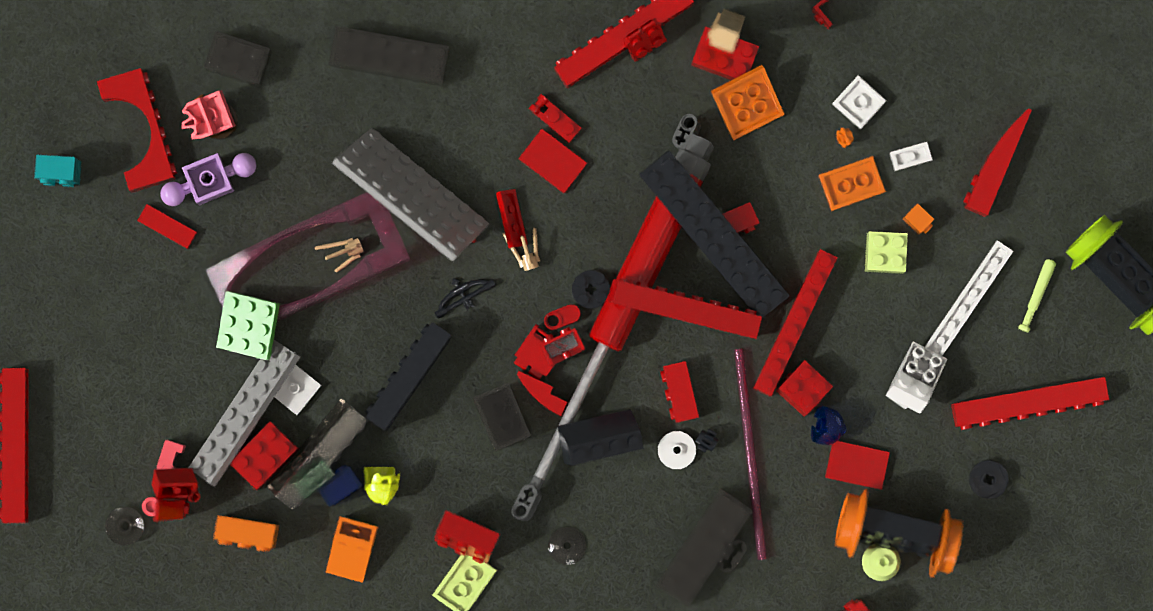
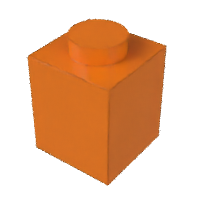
M917 203L903 220L918 234L922 232L926 234L933 227L931 222L934 218Z

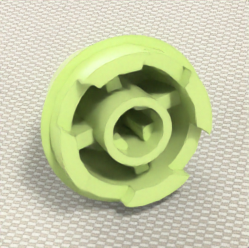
M875 543L864 552L862 566L870 578L877 581H886L893 578L899 571L900 556L894 547L883 548L878 543Z

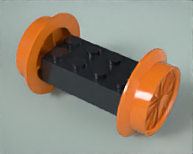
M866 489L859 496L847 493L838 522L835 546L846 548L848 557L851 558L853 556L858 539H860L863 543H878L883 548L895 547L898 548V551L909 553V551L915 552L920 557L931 556L929 576L931 578L938 571L951 573L960 545L962 521L950 518L948 509L944 510L939 524L867 507L868 492Z

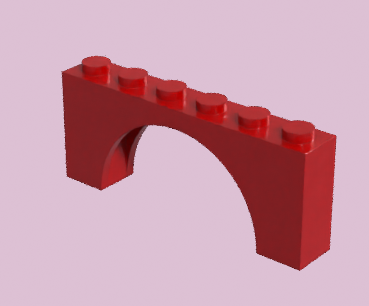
M141 68L97 81L100 95L104 102L125 101L141 109L150 124L151 142L147 154L137 166L124 172L128 189L132 193L175 180L174 174H177L175 164L170 162L169 156H172L170 146L165 145L164 138H166L165 129L159 125L158 120L161 119L158 108L155 109L153 102L156 101L153 90L149 91L147 85L150 83L148 73H144Z

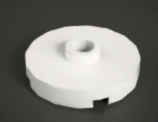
M673 431L666 434L658 445V456L661 462L671 469L687 467L696 455V446L693 439L681 431ZM678 446L681 449L679 454L674 453V447Z

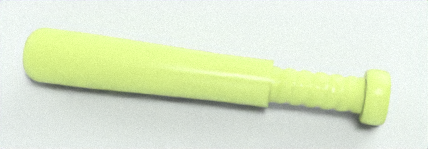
M1045 260L1028 304L1025 319L1018 327L1019 330L1029 333L1030 322L1039 307L1056 266L1055 261Z

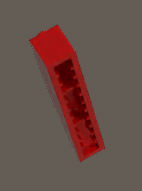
M1027 109L1008 128L988 155L978 175L975 174L970 184L973 186L971 193L967 192L963 200L966 203L965 209L984 217L989 214L1032 111L1031 109Z

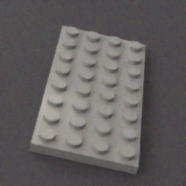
M372 128L333 161L336 167L452 261L489 225L482 216L478 215L466 203L457 198L454 193L447 190L438 180L431 177L423 168L419 167L407 155L398 150L395 145L388 142L379 132Z

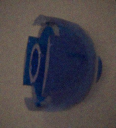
M823 406L817 409L814 418H817L816 427L813 425L811 427V439L813 442H816L815 444L832 445L845 434L846 426L844 420L835 409Z

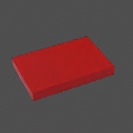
M543 129L539 131L519 157L521 162L563 194L587 165L583 159Z
M833 440L825 478L882 490L890 452Z

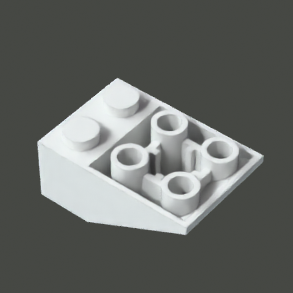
M913 341L886 396L921 413L932 395L947 359Z

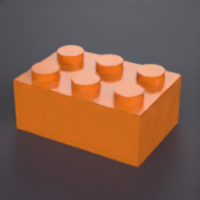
M218 516L214 539L219 540V544L232 545V542L238 543L237 547L251 548V545L257 546L256 550L270 551V548L276 547L279 525Z

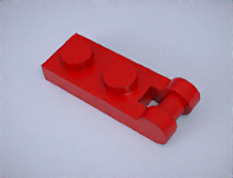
M540 94L537 98L538 101L528 109L570 143L581 130V127L545 96ZM543 105L548 108L545 113L540 111Z

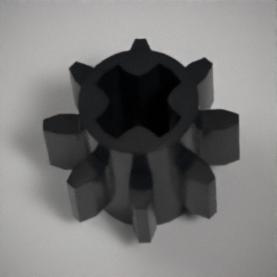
M702 429L695 441L699 444L697 448L704 453L707 449L712 452L719 441L715 437L717 433L711 429H708L707 432Z

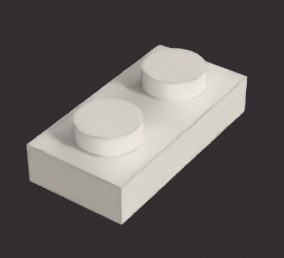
M927 142L890 152L895 171L932 161Z

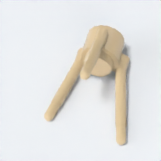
M533 228L534 255L529 253L524 236H521L525 252L522 259L517 250L511 248L518 260L519 266L523 267L524 271L539 267L536 228ZM504 232V233H503V236H504V238H505V240H506V242H507L506 235H505V232Z
M358 238L316 246L315 249L319 250L345 245V249L325 257L328 260L346 252L349 256L353 255L335 269V272H339L352 261L360 258V253L364 252Z

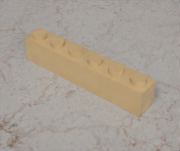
M723 9L722 14L718 12L708 36L711 39L710 44L732 52L745 16Z

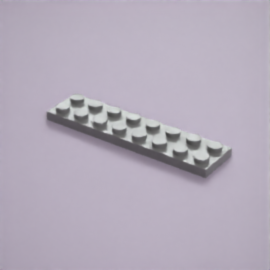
M273 340L270 360H259L188 468H192L194 473L215 487L298 362L300 356Z

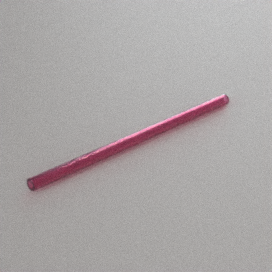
M734 349L757 559L764 560L767 559L744 351L743 349Z

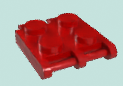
M652 18L648 19L640 25L641 28L638 29L636 27L626 34L624 41L634 62L638 61V58L645 57L648 52L653 51L652 48H658L667 41L656 18L653 20Z
M536 324L516 352L515 356L517 359L514 364L524 371L528 366H531L532 368L528 373L540 380L543 375L547 377L554 365L550 367L540 346L543 344L542 340L544 338L538 335L536 331L546 338L552 334H547L538 328L539 325ZM559 342L556 345L561 347V349L553 345L548 347L547 350L550 356L564 351L568 345L565 343L563 345Z

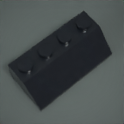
M631 409L557 426L564 463L570 466L644 449L641 431Z

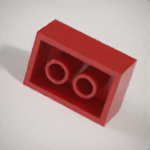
M705 26L691 65L730 80L749 72L759 46L737 38L732 52L710 44L711 39L708 36L711 28Z
M269 422L233 458L230 464L256 490H260L299 448L273 422Z
M446 511L437 529L434 541H437V544L443 548L450 547L455 549V552L459 555L465 556L466 554L473 557L472 560L477 563L483 564L484 562L487 564L499 534Z

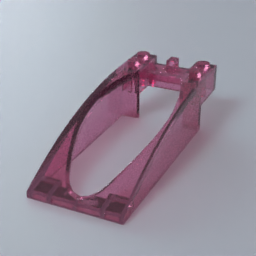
M366 192L281 231L210 267L206 271L223 308L225 292L230 291L240 274L258 256L274 244L315 226L339 222H348L350 226H353V222L370 215L384 248L365 256L347 275L326 289L302 300L279 306L278 322L377 278L376 275L411 259L388 208Z

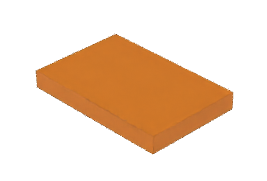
M873 156L818 175L831 211L886 192Z

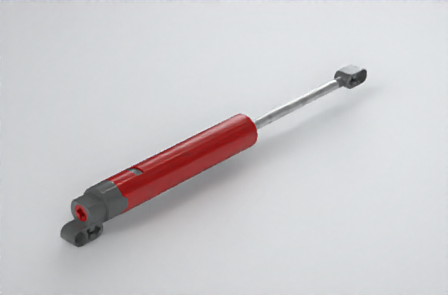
M686 114L682 117L672 138L674 146L678 149L675 158L701 188L711 167V164L707 161L714 146L710 141L698 136L701 129L699 120L693 114ZM690 121H695L692 128H687V124ZM657 196L616 280H619L620 277L631 280V284L637 285L638 282L649 284L651 289L682 227ZM608 294L589 333V337L596 341L598 345L559 425L574 421L608 349L610 348L618 352L622 350L641 310L609 303ZM558 427L530 485H525L521 489L513 505L512 514L516 519L524 522L529 521L541 501L542 492L540 488L561 447ZM529 492L534 493V496H529ZM525 507L526 514L520 517L519 511Z

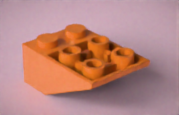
M341 516L336 528L326 573L363 583L378 526Z

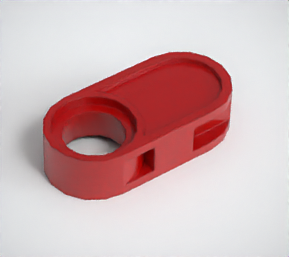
M571 304L546 314L544 324L549 330H557L578 321L580 310L576 305ZM554 315L559 319L556 326L548 324L547 320L550 316Z

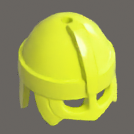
M364 467V489L369 498L376 503L388 505L389 501L395 496L396 491H398L400 473L395 476L394 467Z

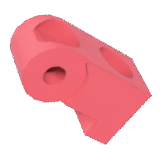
M165 440L157 469H175L178 452L184 453L186 446Z

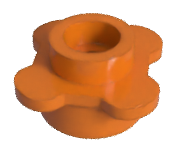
M842 127L841 130H837L839 144L846 148L847 145L853 142V134L848 128Z

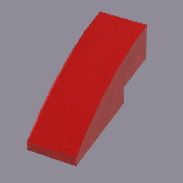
M517 372V376L524 387L540 404L559 416L562 415L567 402L551 395L552 386L525 373Z

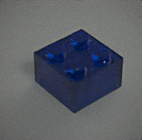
M343 465L335 470L336 475L333 477L326 476L318 482L320 485L316 488L329 507H333L364 486L352 466L347 467Z

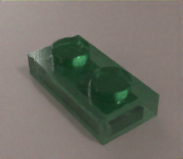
M321 459L292 482V485L305 500L334 477L335 474L325 461Z

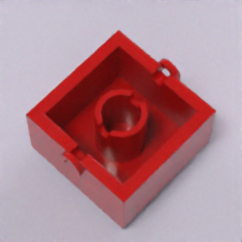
M804 360L793 373L790 372L785 377L786 380L776 391L800 414L806 416L821 402V399L833 386Z

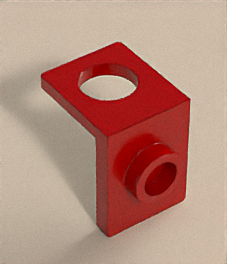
M821 0L813 7L812 11L815 14V20L820 25L824 24L829 30L833 24L819 9L828 0Z

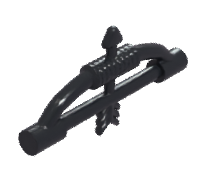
M453 278L452 285H455L456 288L452 289L444 297L438 310L434 312L439 319L462 303L468 311L470 306L474 307L470 300L472 297L496 286L493 279L490 281L478 279L459 285V280ZM483 284L482 287L465 296L464 291L468 290L471 286ZM461 294V299L444 307L449 299Z

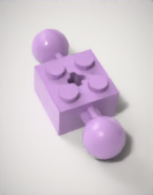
M218 153L182 167L187 182L183 184L177 182L166 183L161 189V199L169 206H177L183 202L185 195L192 193L198 205L204 204L233 192L234 189L229 177L234 175L239 177L251 176L256 170V161L252 155L240 153L234 157L231 165L225 167L221 156ZM207 175L211 178L213 177L210 183L204 182Z

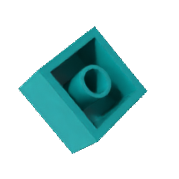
M36 155L35 178L43 185L55 186V183H59L63 187H74V184H80L81 161L77 158Z

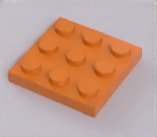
M762 65L711 91L733 140L784 115L765 68Z

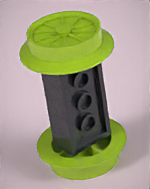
M1103 215L1066 250V253L1073 259L1071 269H1075L1083 262L1137 317L1129 326V329L1139 327L1146 335H1149L1153 332V268L1115 232L1123 221L1120 220L1113 223L1106 215Z

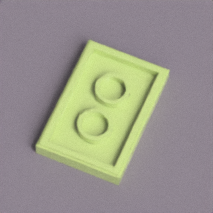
M466 554L465 556L460 555L432 596L453 611H469L497 570L488 563L483 562V564L473 561L471 556Z

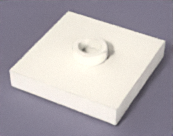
M858 75L832 104L861 129L886 100Z
M295 365L274 397L298 415L322 385Z

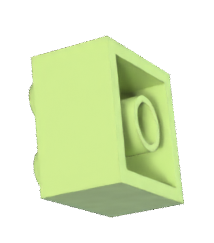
M869 231L866 241L865 272L905 273L908 233Z

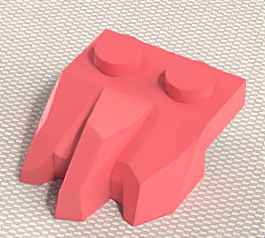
M222 90L188 102L182 110L183 114L189 116L188 119L182 122V129L193 128L192 139L205 138L235 126Z

